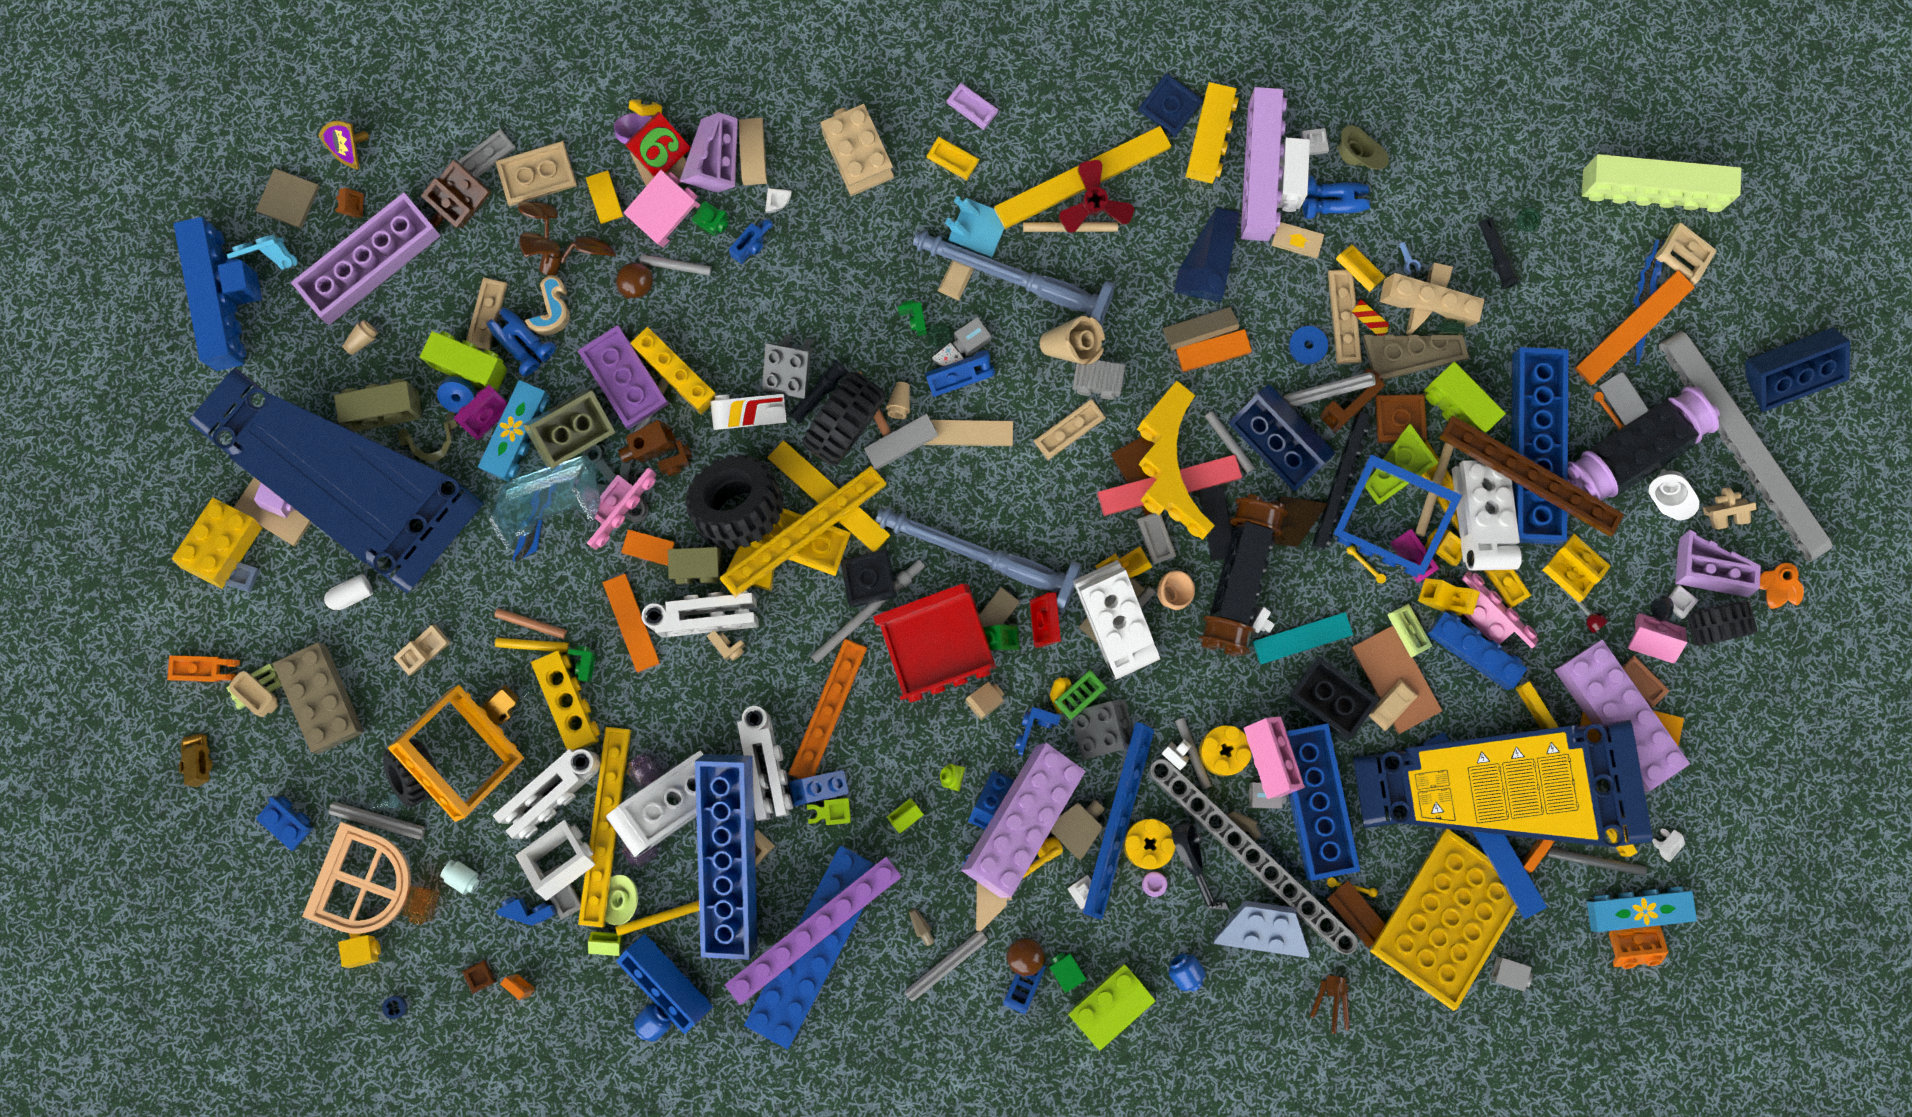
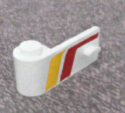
M728 394L715 396V401H710L714 430L787 422L784 394L730 399Z

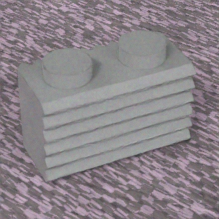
M1100 360L1087 365L1076 363L1072 389L1077 390L1079 395L1090 396L1091 393L1101 394L1100 397L1103 399L1113 400L1121 394L1125 365Z

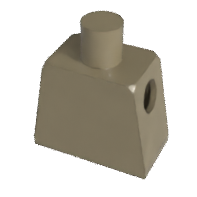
M1096 800L1086 809L1077 803L1058 817L1050 833L1078 860H1081L1103 828L1096 819L1105 811V808Z

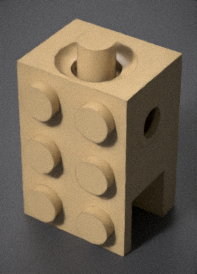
M864 104L848 111L846 108L838 109L834 112V117L820 122L824 139L850 196L894 178L891 171L893 166Z

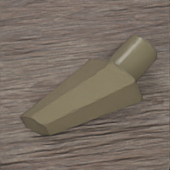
M1235 811L1226 815L1243 832L1248 831L1254 841L1262 836L1256 826L1259 823L1257 820Z
M916 908L909 910L917 937H921L926 946L934 943L930 933L931 927Z

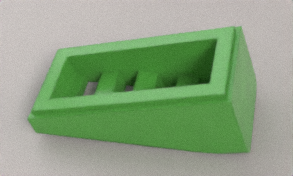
M1089 670L1054 703L1071 721L1105 692L1107 687ZM1088 682L1096 691L1092 693L1084 683ZM1081 688L1089 697L1085 699L1077 689ZM1074 693L1082 703L1078 705L1070 696ZM1065 699L1075 708L1073 712L1063 703Z

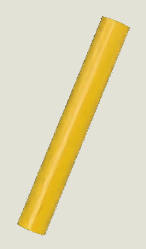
M509 638L495 639V647L554 652L557 650L568 652L569 643Z

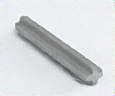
M1368 372L1285 394L1283 399L1293 407L1374 386L1376 380L1374 374Z
M332 802L329 808L330 815L415 839H422L425 833L424 826L339 802Z
M982 931L975 933L905 990L906 996L911 1001H915L988 941Z

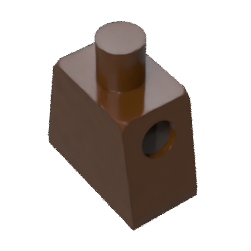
M657 420L626 436L628 445L619 449L618 452L624 463L634 458L645 463L676 450L678 447L671 427Z

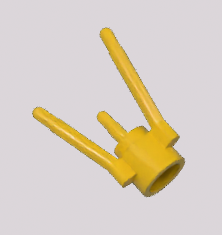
M1052 836L1045 839L1037 853L1040 858L1029 866L1023 878L1044 863L1062 854V845L1056 837Z

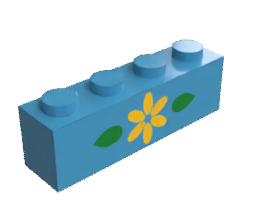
M518 381L478 468L507 482L510 481L511 477L515 478L520 468L518 462L521 456L527 454L530 443H528L530 437L523 424L541 415L542 412H546L550 404L549 395L544 390L523 381Z
M1683 886L1668 887V892L1659 893L1658 889L1643 890V895L1634 896V892L1618 893L1619 898L1610 899L1609 894L1595 895L1594 901H1587L1591 931L1604 932L1697 921L1693 891H1683Z

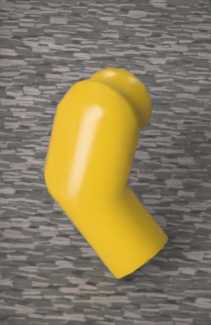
M1067 677L1057 678L1050 691V698L1057 714L1063 712L1056 706L1054 701L1071 687V681Z

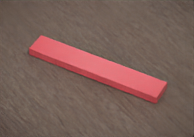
M1235 455L1180 469L1181 478L1188 493L1242 478ZM1151 477L1099 491L1097 496L1103 515L1107 516L1144 506V503L1140 500L1157 479Z

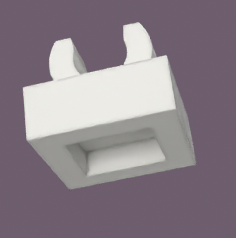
M1325 128L1301 132L1302 139H1310L1309 155L1329 152Z
M1253 605L1256 608L1255 616L1248 626L1254 628L1256 633H1259L1260 630L1270 633L1274 627V624L1267 620L1271 612L1264 607Z
M1185 739L1178 746L1171 742L1164 749L1162 755L1181 770L1190 759L1186 753L1192 745Z
M1661 829L1660 832L1666 837V840L1659 842L1653 839L1652 842L1659 849L1661 856L1668 862H1671L1685 845L1683 835L1676 830L1670 834L1668 830Z
M1088 875L1067 888L1081 910L1085 906L1092 881Z

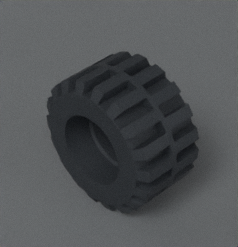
M1739 601L1692 612L1687 616L1692 639L1696 646H1704L1748 636L1758 631L1752 607L1748 601Z
M415 738L408 740L437 771L436 765L425 746ZM389 749L385 750L383 753L384 770L389 784L398 799L407 807H412L432 798Z

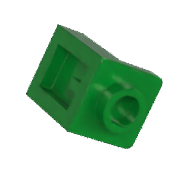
M704 201L691 221L716 237L719 232L723 233L729 224V217L723 209L720 211Z
M910 300L898 306L899 316L914 315L909 316L911 330H916L917 336L927 335L921 302L916 303L915 300Z
M994 625L983 627L991 651L1020 650L1018 626Z
M576 645L575 650L568 649L569 655L581 657V661H577L575 675L578 676L577 680L591 683L596 654L590 652V648Z

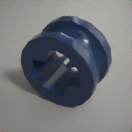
M400 996L387 998L382 1006L384 1015L389 1019L400 1018L407 1010V1003ZM398 1001L400 1012L397 1011L392 1014V1008L389 1004Z

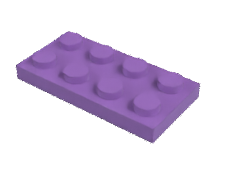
M618 325L578 350L628 430L668 405L667 400Z

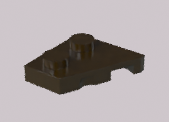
M1280 496L1279 503L1285 505L1284 509L1288 512V515L1282 519L1280 530L1283 534L1282 536L1274 537V544L1297 548L1324 511L1327 503Z

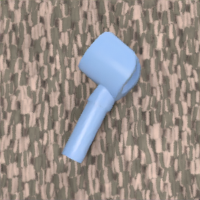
M1405 242L1400 243L1399 246L1406 262L1404 264L1405 273L1411 274L1409 269L1410 263L1415 266L1416 272L1419 271L1421 268L1420 263L1417 260H1412Z

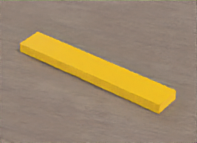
M784 440L767 457L769 461L818 504L839 490ZM857 507L838 521L872 552H877L891 536L860 507Z

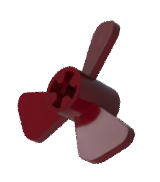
M1099 160L1086 161L1078 167V174L1087 192L1080 204L1064 209L1059 214V221L1068 233L1076 232L1088 215L1095 216L1102 211L1122 225H1126L1131 221L1134 213L1133 205L1108 200L1107 193L1100 188L1103 165ZM1098 196L1100 198V207H1094V202L1089 203L1088 198Z

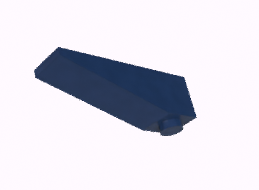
M1221 208L1215 209L1178 270L1174 293L1221 302L1229 272L1239 212Z

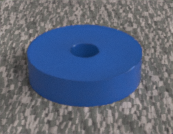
M1304 326L1297 329L1289 341L1290 354L1297 362L1304 365H1312L1319 362L1328 350L1326 335L1314 326ZM1310 342L1313 346L1312 349H1307L1304 343Z
M461 377L446 378L442 381L437 391V397L441 405L454 413H458L463 406L468 405L477 395V390L473 384Z

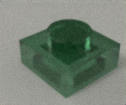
M1453 319L1444 320L1443 323L1436 327V335H1463L1465 333V323H1457V320Z

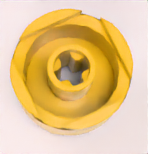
M1220 726L1204 735L1199 746V756L1203 766L1208 771L1218 776H1229L1242 771L1251 759V749L1246 735L1240 729L1234 726ZM1222 744L1224 747L1230 748L1228 752L1229 757L1226 755L1221 756L1219 751L1222 750Z
M1155 819L1140 820L1131 825L1126 832L1123 843L1124 852L1129 861L1143 869H1157L1164 866L1170 861L1175 851L1172 831L1163 822ZM1145 838L1148 840L1153 839L1155 841L1152 844L1154 847L1153 850L1144 849V846L1146 845L1144 841Z

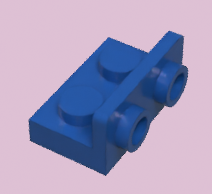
M282 795L280 797L270 796L268 799L270 803L255 819L288 849L294 851L314 829L309 824L311 820L300 811L296 813L291 808L293 804Z

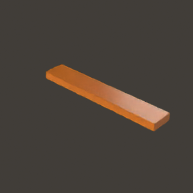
M1679 270L1674 272L1574 369L1584 380L1593 385L1695 287Z
M844 639L791 766L789 775L798 779L815 776L867 647Z

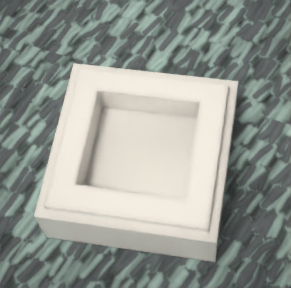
M1677 585L1667 597L1672 599L1674 604L1673 613L1680 619H1684L1699 601L1681 585Z

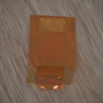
M418 885L411 886L402 915L409 917L408 921L415 924L423 925L424 921H432L440 892Z

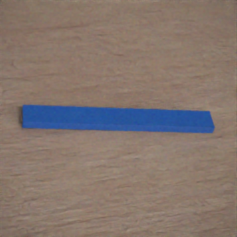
M1135 722L1082 913L1102 920L1154 734V729L1139 722Z
M1443 732L1421 745H1434L1450 741ZM1473 832L1523 919L1525 920L1547 908L1506 836Z

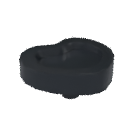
M1664 597L1661 600H1654L1651 603L1653 616L1659 621H1668L1674 609L1672 599Z

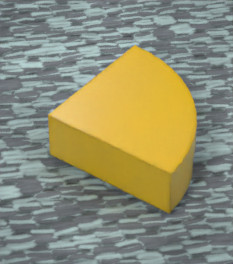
M629 100V109L640 116L655 115L657 112L662 113V106L655 102H652V105L641 104V100Z

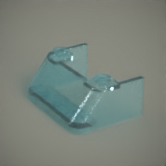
M581 456L563 462L553 469L546 468L516 478L503 486L488 519L505 549L511 548L516 536H526L533 532V527L538 520L577 508L580 513H585L589 522L594 520L601 499L594 468L589 457Z

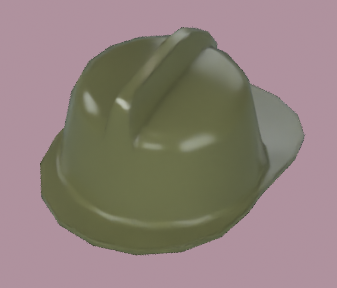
M1348 125L1343 128L1341 142L1337 146L1343 161L1351 166L1365 165L1375 170L1383 169L1388 165L1389 157L1385 149L1363 130L1354 125Z

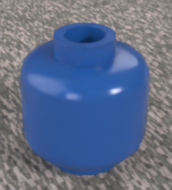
M1181 953L1170 961L1169 976L1180 990L1196 991L1203 985L1206 972L1194 955Z
M649 1004L634 1019L635 1032L640 1039L655 1042L669 1030L671 1020L656 1004Z

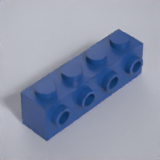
M1443 612L1438 615L1427 631V636L1505 690L1515 688L1527 670V667L1522 665L1523 661L1519 657L1503 652L1500 644L1493 640L1487 641L1481 636L1482 633L1473 626L1467 627L1461 623L1462 619L1455 613Z
M646 934L626 949L616 961L684 1035L713 1007L707 998L694 987L690 980L678 970L673 962L662 953Z

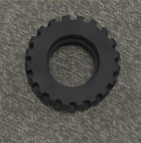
M851 371L834 390L803 437L802 443L804 448L830 466H837L851 450L886 397L884 390L859 372Z
M734 455L725 456V459L714 460L712 465H706L702 468V472L699 475L696 474L692 480L693 485H689L688 495L685 498L686 511L701 537L710 545H715L722 549H726V547L738 549V546H743V548L751 546L750 543L761 541L763 539L762 536L766 533L769 535L773 530L772 526L774 524L777 525L781 516L779 514H782L784 508L783 493L771 470L764 462L759 461L758 458L752 456L748 458L747 455H738L737 457H734ZM750 493L741 505L730 510L719 511L730 498L739 494Z

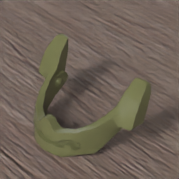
M450 412L446 416L444 429L446 430L447 440L443 442L440 450L430 454L421 451L414 444L407 429H401L398 432L401 446L409 445L415 456L427 462L440 460L446 455L451 444V430L458 426V422L454 419V412Z

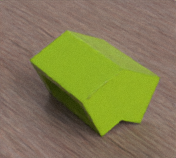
M910 798L889 814L887 818L900 834L924 814Z
M591 932L588 940V954L621 956L623 946L622 935L618 936L617 933Z

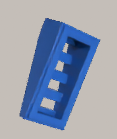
M1043 965L1042 969L1038 971L1037 976H1025V978L1034 981L1033 985L1019 980L1021 975L1015 974L1003 1005L1025 1015L1046 966ZM1016 985L1029 990V995L1016 990ZM1012 994L1025 1000V1004L1011 999Z

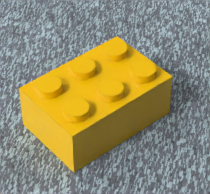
M212 497L171 559L180 568L223 589L226 581L230 578L229 576L236 569V565L238 562L240 563L262 527L254 518Z

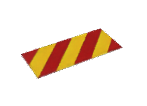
M1360 300L1351 313L1377 336H1384L1388 332L1389 323L1363 300Z

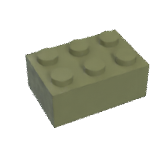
M403 379L391 380L389 384L382 386L380 384H370L365 386L366 389L357 391L353 388L341 391V394L334 395L338 423L352 432L423 419L419 391Z
M587 389L523 424L546 467L552 469L616 433L592 390Z

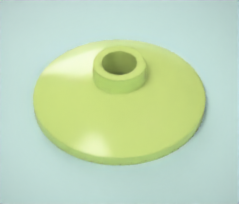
M616 875L611 877L605 921L612 925H622L628 922L635 913L638 903V892L632 879L624 875Z

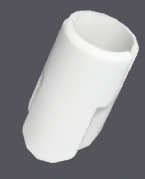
M360 574L331 588L325 594L324 601L329 608L342 610L371 596L373 590L365 575Z

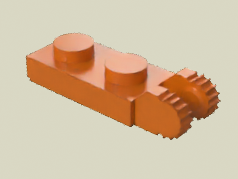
M170 655L167 680L197 682L232 681L237 675L220 674V665L236 667L240 666V660Z

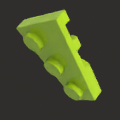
M1410 423L1383 458V460L1419 476L1439 463ZM1375 469L1369 477L1365 488L1376 504L1379 505L1409 483Z

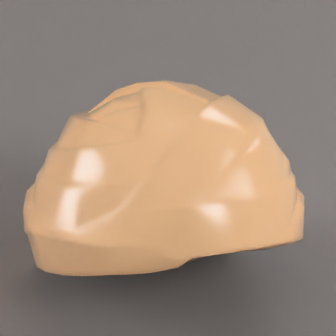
M1178 570L1166 573L1159 581L1157 587V596L1161 604L1174 610L1185 608L1191 603L1195 595V586L1191 577Z

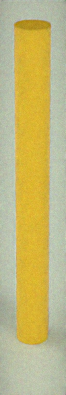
M699 900L615 926L617 935L620 936L699 911Z

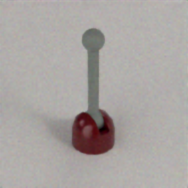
M1569 594L1588 616L1586 625L1593 634L1609 622L1602 614L1591 613L1582 602L1578 603Z

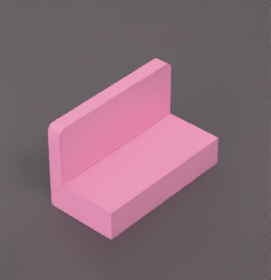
M1639 613L1635 620L1636 632L1628 647L1630 650L1675 663L1687 644L1686 628L1666 621H1659L1654 617Z

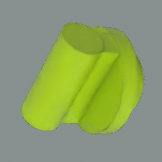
M954 764L946 765L940 773L942 786L960 792L965 767Z

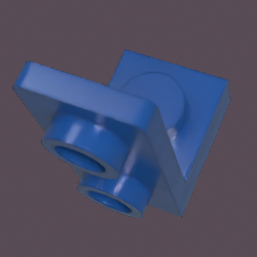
M1032 707L1031 712L1026 711L1022 721V725L1026 726L1023 735L1018 734L1014 747L1018 749L1017 755H1023L1034 719L1038 720L1037 725L1051 729L1052 725L1058 726L1060 715Z
M843 770L788 782L793 807L849 793Z
M992 771L968 822L985 830L1014 783V780L996 771Z

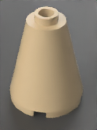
M1079 316L1044 333L1040 339V348L1047 356L1082 365L1092 364L1103 353L1104 348H1101L1102 340H1105L1104 332L1096 319Z

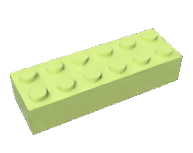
M1597 154L1583 169L1582 197H1589L1591 201L1613 199L1614 203L1619 204L1635 201L1640 206L1657 203L1663 208H1671L1678 205L1684 206L1686 210H1696L1700 207L1707 208L1709 212H1720L1740 196L1741 190L1740 167Z

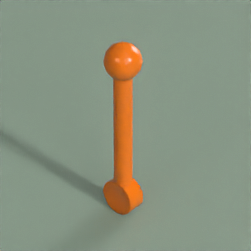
M1596 392L1594 400L1600 402L1617 425L1618 430L1625 425L1621 424L1604 401L1603 393Z

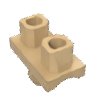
M1727 487L1722 489L1721 496L1715 497L1716 505L1703 507L1704 515L1710 517L1712 527L1723 529L1729 527L1727 518L1729 515H1733L1735 524L1751 523V511L1756 510V503H1749L1747 499H1741L1740 492L1733 493L1732 489Z

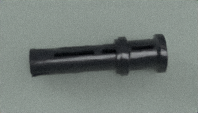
M1489 217L1488 221L1484 219L1478 225L1495 262L1493 269L1497 271L1502 282L1500 285L1501 289L1504 290L1518 285L1522 282V279L1517 276L1513 266L1515 263L1514 259L1507 255L1493 217Z
M834 359L832 361L833 365L824 375L820 374L818 376V382L807 393V398H802L795 408L788 413L798 424L804 420L829 391H834L836 385L849 374V371L837 360Z

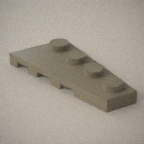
M1364 335L1362 337L1371 370L1377 371L1383 380L1449 365L1454 361L1456 363L1465 361L1469 358L1463 335Z

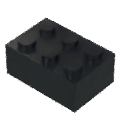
M1320 656L1312 660L1286 696L1289 701L1322 725L1329 724L1330 731L1344 741H1349L1354 737L1379 702V699Z

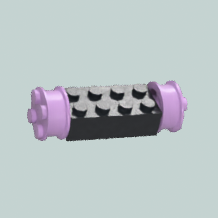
M1687 386L1682 389L1681 395L1678 397L1666 399L1597 443L1588 451L1583 452L1581 459L1578 461L1568 462L1567 481L1601 501L1608 496L1617 497L1693 448L1695 444L1702 440V436L1707 432H1716L1719 428L1718 417L1720 412L1715 405L1708 401L1699 387Z

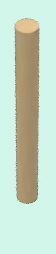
M1023 222V232H1067L1061 222ZM1082 222L1076 232H1118V222Z
M1448 443L1444 444L1432 482L1442 485L1454 448ZM1428 492L1415 532L1416 535L1423 537L1425 536L1438 497Z

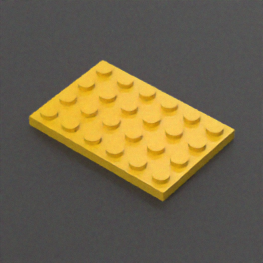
M1445 829L1376 939L1370 952L1454 1011L1458 1009L1512 918L1517 906L1511 899L1488 857L1451 830Z

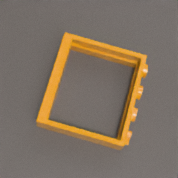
M460 685L449 689L388 747L393 755L455 822L466 818L524 759L516 749L517 746L504 736L503 730L487 717L486 711L482 707L477 706L471 699L470 693H466ZM449 701L504 761L465 802L408 741Z

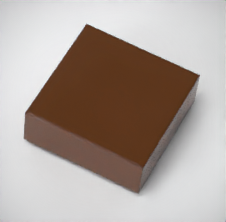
M486 960L462 971L472 994L496 983Z

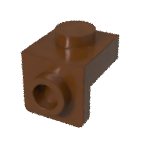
M680 439L677 440L676 444L680 454L657 462L663 475L674 476L682 472L681 468L690 466L688 459L692 458V454L688 444L683 445Z

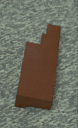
M1346 879L1329 893L1326 899L1366 947L1369 948L1380 935L1385 923L1349 880Z

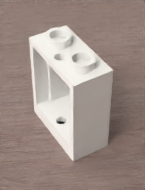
M1286 138L1283 143L1284 155L1283 158H1280L1279 166L1283 167V176L1278 186V189L1282 190V198L1277 208H1282L1285 212H1294L1296 209H1300L1307 196L1310 139Z
M565 820L515 855L534 891L546 901L595 866L591 858L593 855L591 848L586 842L583 843L581 841L583 834L576 825L570 826ZM568 839L577 855L544 877L537 861Z

